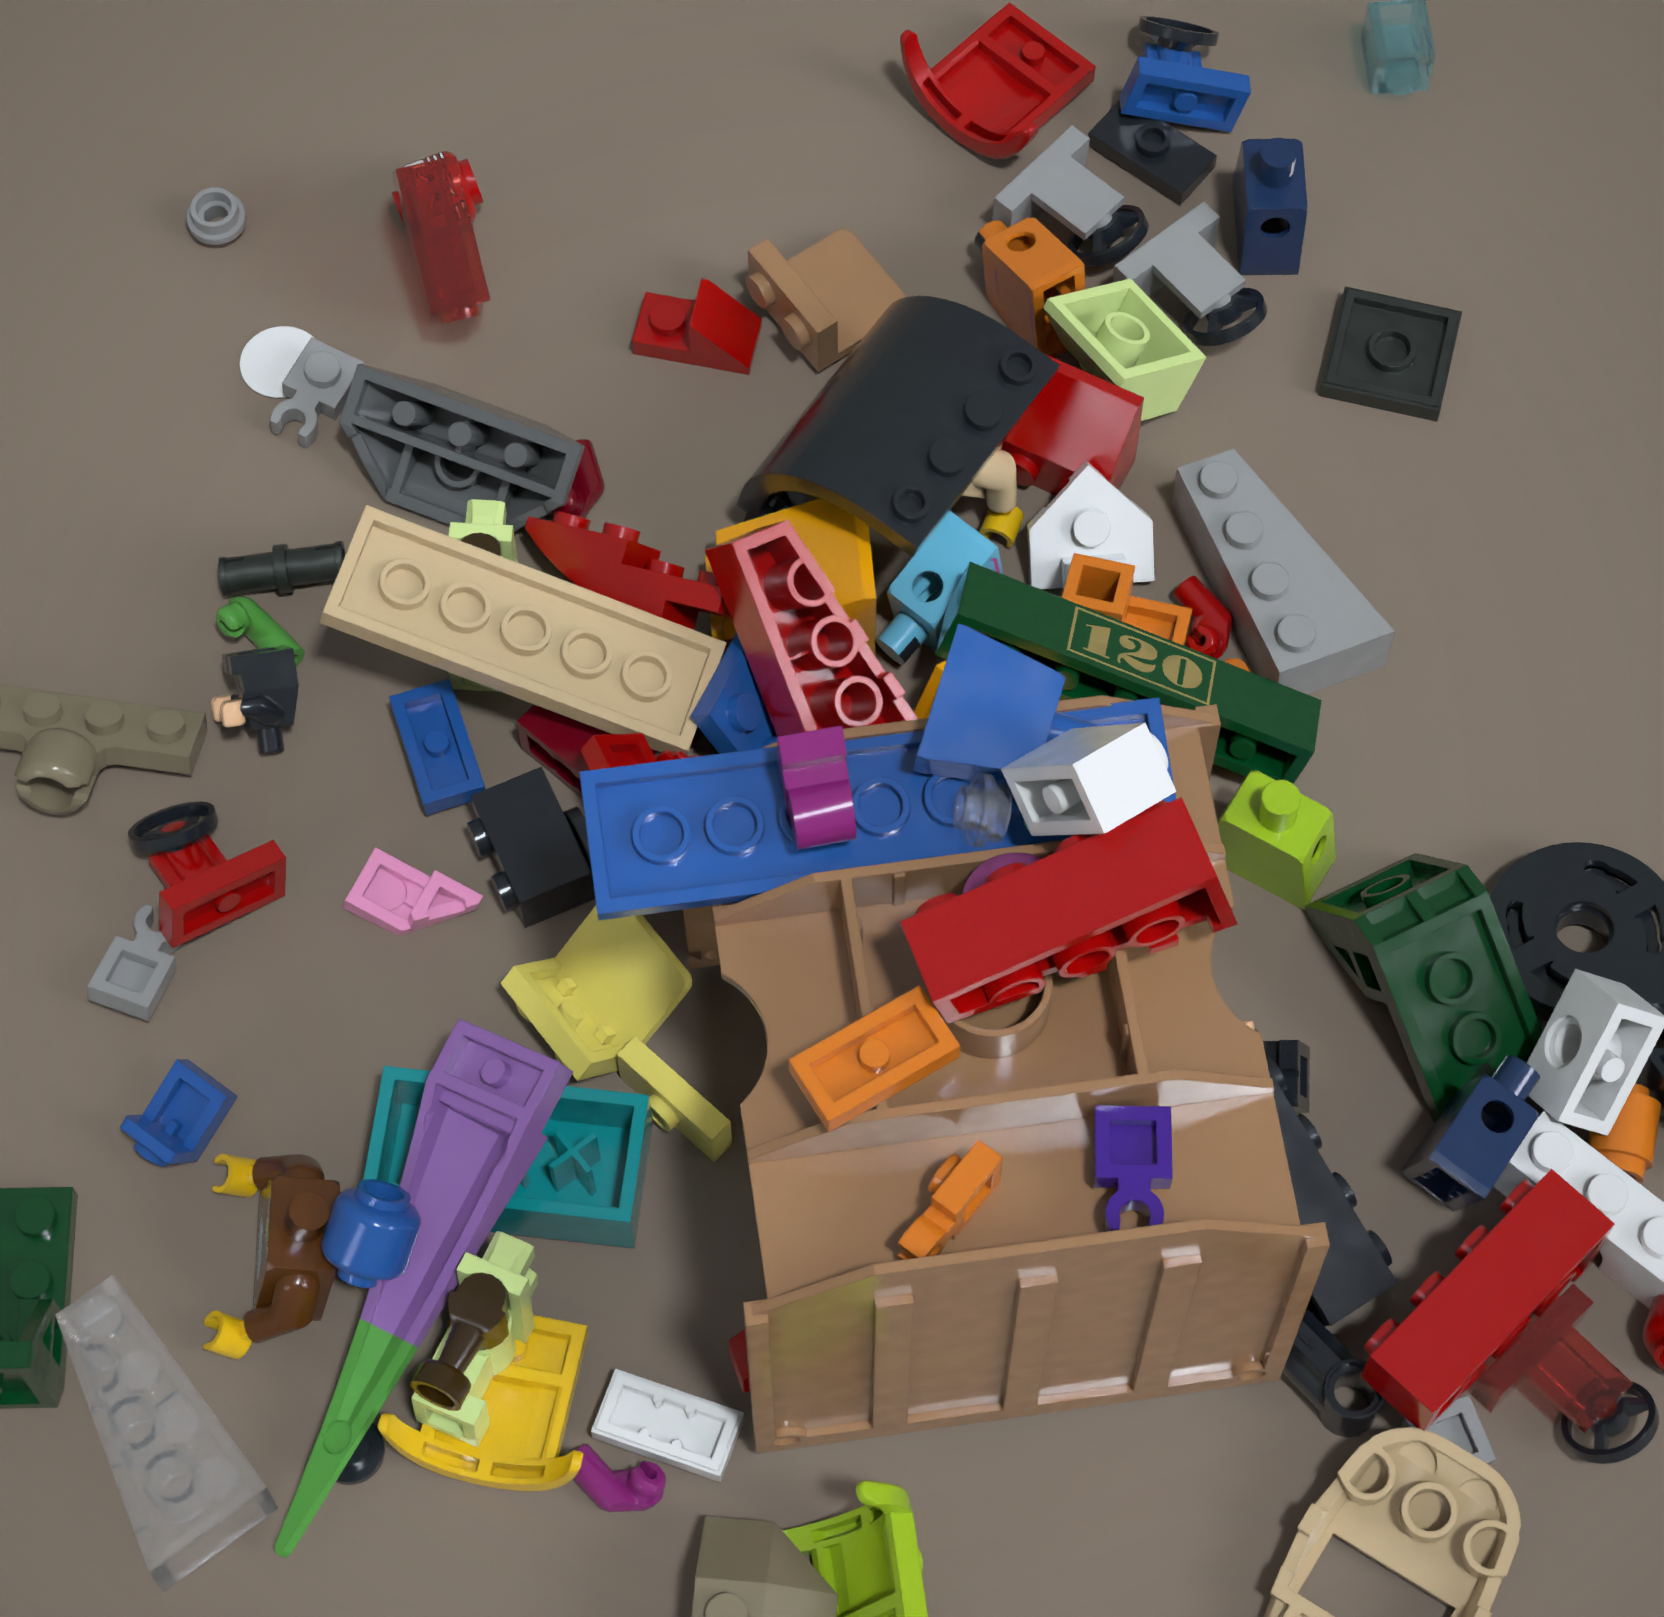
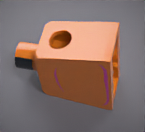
M1025 218L1008 228L999 220L987 223L977 233L975 245L982 252L985 291L989 302L1010 330L1042 353L1055 358L1068 351L1060 342L1043 307L1048 298L1085 289L1084 263L1036 218Z

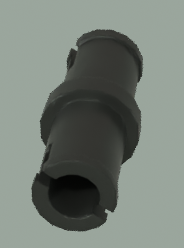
M342 541L289 549L287 544L273 545L272 552L230 558L219 557L218 574L224 597L232 596V594L278 588L279 593L283 594L294 592V586L336 580L346 555L345 547Z

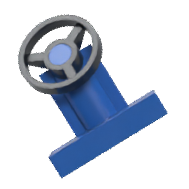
M1140 16L1138 29L1148 33L1157 44L1146 42L1142 50L1143 57L1138 56L1119 96L1121 114L1231 132L1251 94L1249 75L1203 68L1201 52L1192 51L1195 45L1216 46L1219 32L1184 21L1156 16Z

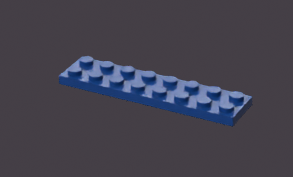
M1159 697L1111 703L1112 706L1062 713L1097 724V726L1146 723L1149 732L1160 741L1165 749L1168 758L1167 772L1174 785ZM924 731L845 741L846 762L855 813L856 840L798 850L795 845L790 815L787 814L776 756L777 746L579 772L598 921L737 903L817 872L1060 841L1073 835L1031 836V833L1024 825V818L1008 785L914 771L913 767ZM1171 794L1163 799V801L1169 803L1175 800L1176 794Z

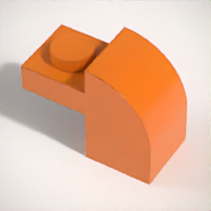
M1078 553L1073 554L1062 598L1185 646L1192 608L1131 596L1135 565Z

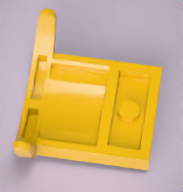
M534 1315L535 1327L528 1341L525 1344L515 1339L516 1351L513 1361L505 1370L493 1376L482 1400L487 1402L490 1425L478 1448L425 1424H422L419 1432L403 1423L395 1415L383 1413L380 1416L378 1430L385 1440L407 1459L425 1469L449 1478L485 1487L525 1492L547 1491L561 1487L573 1480L578 1474L584 1456L581 1451L576 1450L559 1457L589 1336L588 1326Z

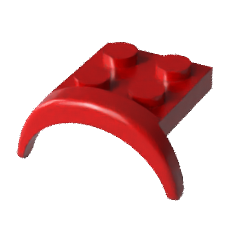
M1010 2L931 69L921 51L917 34L908 29L900 36L904 69L910 86L924 110L952 138L968 149L988 158L1006 159L1019 153L1033 141L1041 126L1094 81L1096 70L1094 64Z

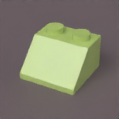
M1131 278L1047 299L1043 307L1060 342L1079 361L1084 371L1144 397L1141 421L1177 411L1207 358Z

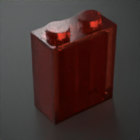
M456 156L395 169L392 173V178L426 314L440 313L442 323L479 316L477 303L490 301L491 299Z

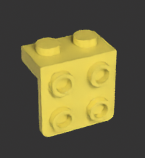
M595 906L555 958L515 965L500 984L515 1001L519 1013L534 1025L553 1049L557 1061L572 1070V1075L578 1081L619 1071L617 1053L635 1036L646 1045L691 989L692 977L643 915L598 921L597 907Z

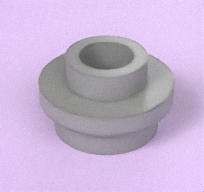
M220 187L207 188L197 193L192 199L186 215L191 234L200 242L210 245H221L234 240L242 233L247 221L245 208L241 200L230 191ZM217 217H223V218H224V219L219 220V221L210 222L212 219L217 218Z

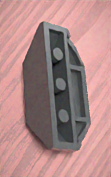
M357 364L339 421L348 438L352 439L361 461L385 501L449 525L450 522L465 523L467 502L471 499L505 502L507 512L506 525H513L514 532L526 526L528 516L540 519L566 505L585 448L584 445L546 424L434 383L364 364Z

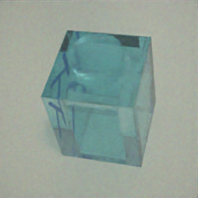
M1426 0L1368 3L1361 34V44L1370 94L1392 93L1395 95H1406L1414 91H1427L1436 55Z

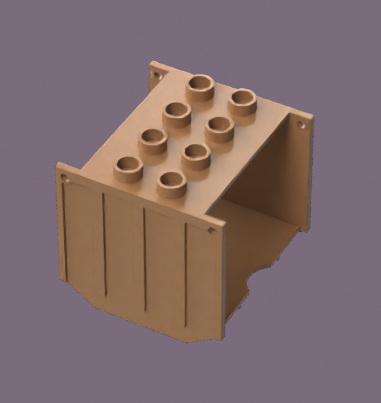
M1104 695L1059 701L1056 712L1063 713L1112 706L1111 703L1134 700ZM1217 704L1195 707V710L1161 705L1173 782L1176 789V799L1182 797L1233 912L1234 900L1225 861L1226 852L1221 842L1209 784L1221 727ZM928 718L843 729L844 739L847 741L924 731ZM777 742L772 743V744H770V745H768V746H765V747H763V748L776 747V746H777ZM1064 840L817 872L737 903L683 909L689 968L720 965L722 979L740 990L759 1013L764 1025L767 1044V1057L762 1074L751 1093L740 1104L767 1299L743 1302L756 1454L1280 1380L1330 1243L1325 1222L1300 1224L1273 1094L1274 1084L1269 1074L1262 1035L1233 1014L1217 990L1211 968V949L1217 932L1212 933L1207 920L1178 931L1179 944L1177 946L1150 955L1146 946H1130L1118 950L1113 959L1108 962L1107 970L1081 979L1079 977H1062L1058 971L1045 975L1046 985L1040 993L949 1024L934 1005L960 1044V1057L828 1132L789 1072L788 1059L919 985L932 1002L900 921L916 915L917 908L933 897L947 893L961 895L973 871L992 857L1005 853L1021 852L1045 858L1054 854L1056 847ZM1095 1105L1171 1106L1173 1180L1170 1189H1151L1163 1205V1224L1148 1226V1221L1141 1212L1128 1210L1120 1215V1230L1105 1232L1104 1216L1106 1206L1110 1197L1116 1192V1188H1094L1093 1113ZM977 1140H980L1002 1156L1000 1184L954 1240L952 1238L949 1239L940 1255L905 1260L897 1258V1255L902 1250L898 1246L899 1240L911 1224L923 1215L931 1205L933 1194L928 1191V1186L937 1170L949 1156L955 1153L963 1159Z

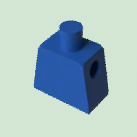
M958 624L913 770L924 774L1008 785L1001 771L1003 767L1070 729L1097 727V724L1056 712L1066 679L1061 673L968 626Z

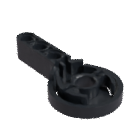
M1571 842L1547 846L1529 853L1514 863L1501 876L1490 898L1537 1018L1549 1021L1566 988L1553 979L1556 978L1568 984L1575 969L1625 984L1664 1015V881L1649 866L1637 858L1612 847L1594 843ZM1510 907H1517V908L1522 909V911H1521V927H1522V932H1523V936H1524V938H1525L1526 943H1523V942H1522V939H1521V936H1520V932H1519V925H1518V914H1519V911H1516V910L1511 909V910L1508 912V915H1507V918H1506V911H1507ZM1652 911H1654L1659 925L1660 941L1662 944V949L1660 952V944L1657 941L1656 925L1651 914ZM1570 925H1585L1593 928L1602 936L1605 947L1591 953L1577 952L1565 946L1558 938L1557 933ZM1664 1029L1659 1037L1664 1040ZM1654 1047L1636 1082L1647 1087L1650 1090L1649 1096L1661 1103L1660 1114L1664 1118V1048Z

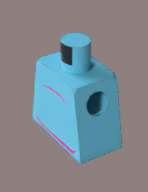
M951 511L945 515L887 591L894 619L879 635L876 643L888 656L902 665L907 662L922 643L936 653L947 604L969 562L1003 574L998 546Z

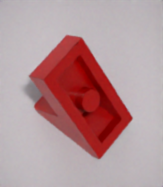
M701 278L696 300L645 292L632 339L633 354L750 375L762 329V319L710 280Z

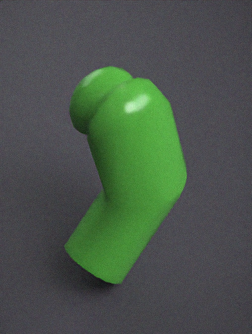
M244 596L232 597L229 599V605H224L217 610V625L226 636L236 638L244 633L259 649L286 645L294 650L296 667L302 661L304 649L251 598Z

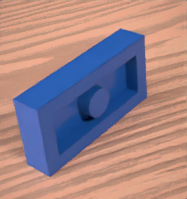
M450 679L389 696L391 708L426 815L472 802L471 795L485 790V785Z

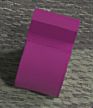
M843 725L778 736L776 756L787 814L790 815L797 850L856 840L855 813L846 762L847 752Z

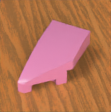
M375 847L346 897L343 908L401 936L474 911L478 908L483 895L436 870L430 877Z

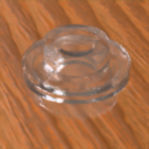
M979 772L974 776L970 786L962 785L959 788L954 804L953 823L956 829L963 830L966 845L982 847L986 841L999 843L1003 840L1009 825L1012 807V794L1008 784L996 783L992 774Z

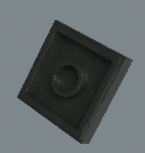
M1345 286L1319 396L1437 422L1462 311Z

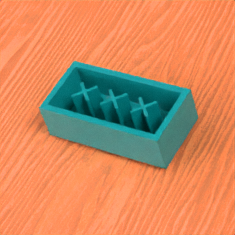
M392 1066L383 1067L363 1180L376 1179L400 1187L426 1079L430 1071ZM566 1086L542 1131V1134L548 1137L490 1232L496 1233V1231L511 1235L635 1248L653 1127L650 1096Z

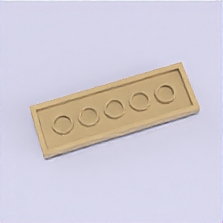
M368 505L365 506L320 619V624L608 733H643L650 748L662 753L665 749L671 752H678L680 750L686 755L697 729V725L690 716L716 671L726 646V642Z

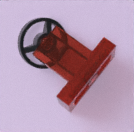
M1573 1283L1481 1375L1470 1394L1491 1413L1526 1378L1563 1413L1561 1419L1562 1434L1568 1447L1577 1457L1596 1464L1620 1462L1636 1455L1650 1443L1658 1429L1659 1412L1648 1390L1640 1384L1630 1381L1575 1329L1594 1302ZM1623 1394H1630V1395H1634V1396H1636V1397H1621V1396H1622ZM1648 1410V1418L1644 1427L1633 1439L1623 1445L1608 1449L1610 1438L1622 1433L1627 1428L1630 1417ZM1573 1423L1584 1433L1591 1429L1594 1433V1449L1584 1447L1572 1438Z

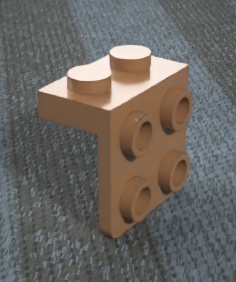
M839 229L788 260L781 255L768 238L748 249L749 276L746 277L745 281L750 295L761 308L768 311L782 328L789 343L796 350H800L818 372L852 352L884 311L893 302L907 297L857 237L847 229Z

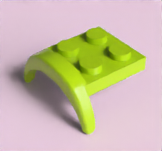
M860 1481L856 1485V1495L859 1501L865 1505L833 1518L782 1530L804 1556L812 1555L814 1568L838 1594L836 1617H928L922 1578L923 1559L918 1548L909 1495L902 1487L880 1481Z

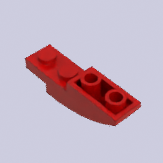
M555 511L552 521L528 516L525 529L555 567L577 586L692 630L695 628L699 611L731 619L714 573L700 570L697 581L682 578L684 567L660 561V550L638 543L640 531L605 522L602 533L589 530L591 520L560 511Z

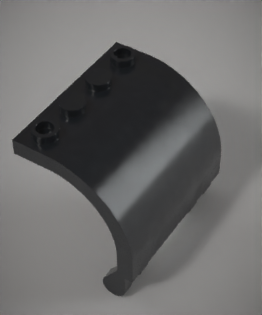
M910 296L899 299L884 311L745 483L737 503L738 507L747 512L743 522L806 503V493L848 511L907 554L914 557L946 512L951 510L1019 423L1027 408L1045 385H1048L1054 378L1060 365L1006 326L968 306L931 296Z

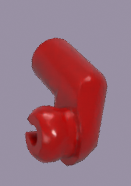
M1191 576L1184 580L1173 594V597L1181 606L1192 608L1191 616L1193 617L1190 635H1187L1186 646L1218 659L1228 649L1233 621L1232 615L1196 576Z

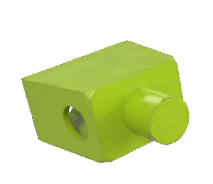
M1251 770L1217 820L1221 842L1225 847L1227 870L1305 911V906L1311 902L1336 859L1333 813L1324 805L1301 794L1293 783L1286 780H1274L1259 771Z

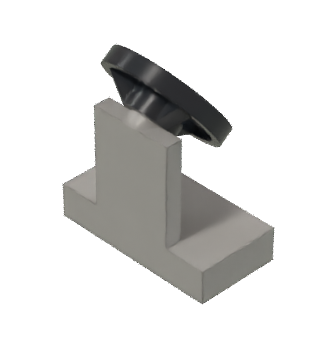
M1073 125L994 197L992 221H1002L1007 228L1025 218H1037L1044 211L1051 214L1073 231L1068 241V249L1087 267L1104 265L1128 254L1141 243L1149 229V223L1139 207L1123 205L1124 196L1086 168L1090 138ZM1138 222L1136 228L1127 238L1107 249L1109 244L1115 242L1123 235L1126 228ZM1089 237L1093 244V253L1078 252L1082 241Z
M1202 202L1116 264L1113 282L1131 278L1148 297L1166 285L1190 309L1184 320V328L1192 343L1200 346H1216L1237 340L1253 331L1264 320L1267 314V305L1263 295L1258 290L1244 288L1246 280L1214 249L1220 216L1205 202ZM1256 307L1253 313L1245 320L1233 327L1222 330L1223 326L1239 319L1242 312ZM1206 316L1208 321L1207 333L1195 331L1194 327L1197 322Z

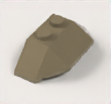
M705 1516L695 1575L691 1617H836L838 1594L775 1522Z

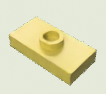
M636 1036L617 1053L620 1078L636 1093L650 1096L652 1118L658 1126L667 1132H670L675 1127L713 1162L732 1145L731 1121Z

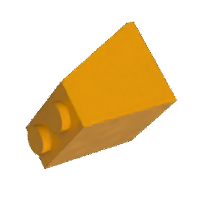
M819 498L715 531L716 545L757 528L789 520L835 588L833 595L850 619L856 618L868 636L869 640L866 643L875 655L876 591L869 526L865 522L839 506ZM705 555L706 571L713 573L707 555ZM710 614L711 635L713 638L726 642V652L736 634L732 619Z

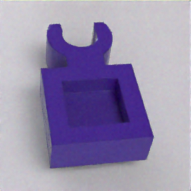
M1095 1105L1093 1113L1094 1188H1116V1192L1110 1197L1106 1206L1104 1216L1105 1232L1120 1230V1215L1128 1210L1141 1212L1146 1217L1148 1226L1163 1224V1205L1151 1189H1170L1173 1180L1171 1106Z

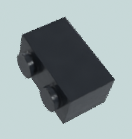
M542 766L471 795L475 819L467 822L466 826L479 857L483 858L491 854L499 873L492 875L491 880L505 912L516 908L524 927L527 928L595 899L592 872Z

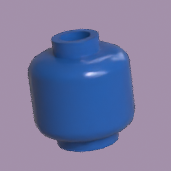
M364 1179L359 1181L357 1187H351L339 1193L333 1203L321 1248L326 1259L338 1268L337 1274L341 1280L357 1287L373 1288L377 1286L378 1281L392 1280L404 1274L409 1265L420 1230L421 1217L416 1207L410 1203V1194L403 1188L386 1181Z

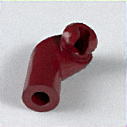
M579 439L575 441L584 445L585 448L566 505L555 511L584 518L604 493L605 484L592 442L586 439Z

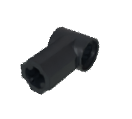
M1306 1308L1283 1373L1317 1408L1318 1418L1324 1427L1338 1436L1346 1438L1360 1436L1371 1428L1385 1401L1378 1392L1360 1377L1367 1362L1356 1359ZM1346 1386L1356 1388L1367 1399L1368 1407L1359 1411L1348 1410L1339 1404L1335 1398L1334 1390Z

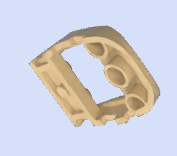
M1411 1427L1395 1428L1373 1436L1368 1442L1363 1443L1337 1472L1338 1477L1315 1504L1311 1503L1297 1527L1298 1532L1279 1570L1270 1592V1602L1264 1614V1617H1335L1298 1594L1332 1535L1454 1609L1451 1617H1491L1492 1613H1490L1494 1599L1502 1579L1508 1574L1519 1544L1521 1518L1516 1498L1505 1479L1493 1467L1434 1432Z

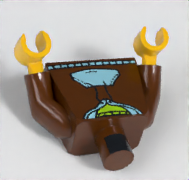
M222 1153L214 1159V1164L228 1166L226 1181L221 1186H212L214 1192L245 1198L254 1196L258 1189L261 1192L259 1196L253 1310L245 1314L244 1320L218 1310L210 1312L204 1319V1326L218 1330L211 1342L203 1344V1349L231 1359H240L246 1354L252 1341L261 1343L302 1329L312 1321H321L336 1272V1267L326 1259L321 1243L333 1203L340 1193V1183L335 1180H325L321 1165L310 1156L292 1154L260 1157L256 1160Z

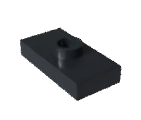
M1120 100L1088 133L1090 147L1179 205L1192 194L1216 166V154L1166 122L1121 114Z

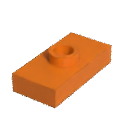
M919 985L788 1059L789 1072L827 1131L831 1132L958 1059L961 1046Z

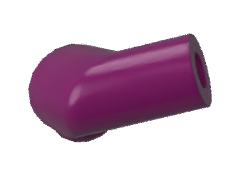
M585 1444L576 1450L581 1451L584 1456L581 1468L574 1481L600 1509L607 1512L646 1511L654 1507L662 1499L663 1489L666 1485V1476L662 1468L650 1461H642L640 1467L636 1466L632 1469L612 1471L589 1444Z

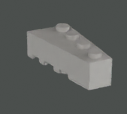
M1234 448L1177 468L1171 506L1218 600L1231 613L1233 620L1232 628L1255 674L1302 693L1310 694L1385 667L1395 634L1393 628Z

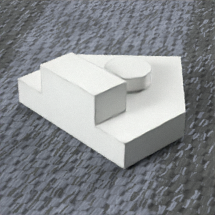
M1086 460L1069 478L1068 484L1046 508L1043 507L1027 524L1029 582L1031 586L1039 589L1063 588L1064 590L1074 553L1135 565L1133 583L1155 581L1153 521L1151 517L1112 485Z

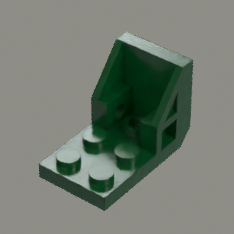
M1414 853L1305 906L1314 930L1364 995L1387 1004L1433 1122L1437 1121L1464 1084L1482 1074L1492 1077L1506 1055H1512L1526 1063L1528 1062L1542 1034V1029L1489 893L1468 865Z
M73 1187L0 1188V1409L57 1408L64 1391L78 1195Z

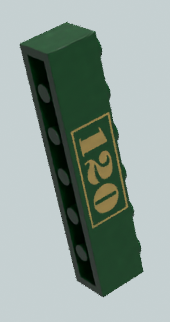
M969 562L947 604L935 653L939 657L947 659L957 625L961 624L1061 673L1066 679L1059 701L1104 695L1129 700L1159 697L1160 705L1195 710V707L1217 704L1221 727L1213 764L1247 776L1251 770H1254L1274 780H1286L1294 784L1315 752L1322 701L1320 699L973 562Z

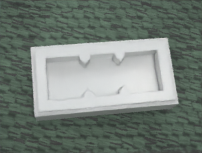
M615 1369L593 1424L591 1435L596 1440L721 1482L744 1422V1412Z

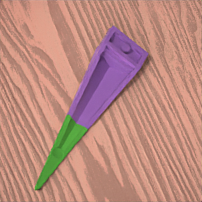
M458 1019L426 1079L400 1187L410 1194V1203L416 1207L421 1217V1226L409 1265L400 1277L392 1280L378 1281L376 1287L369 1288L361 1317L327 1414L275 1543L276 1555L286 1559L292 1554L448 1301L450 1290H454L458 1285L456 1269L465 1252L472 1255L477 1254L548 1137L542 1134V1131L573 1074V1071L561 1062L462 1019Z

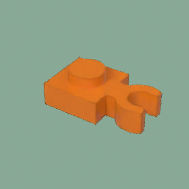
M980 1140L976 1141L963 1159L955 1153L949 1156L937 1170L928 1186V1191L933 1194L931 1205L923 1215L911 1224L899 1240L898 1246L902 1250L897 1255V1258L905 1260L940 1255L949 1239L952 1238L954 1240L1000 1184L1003 1157Z

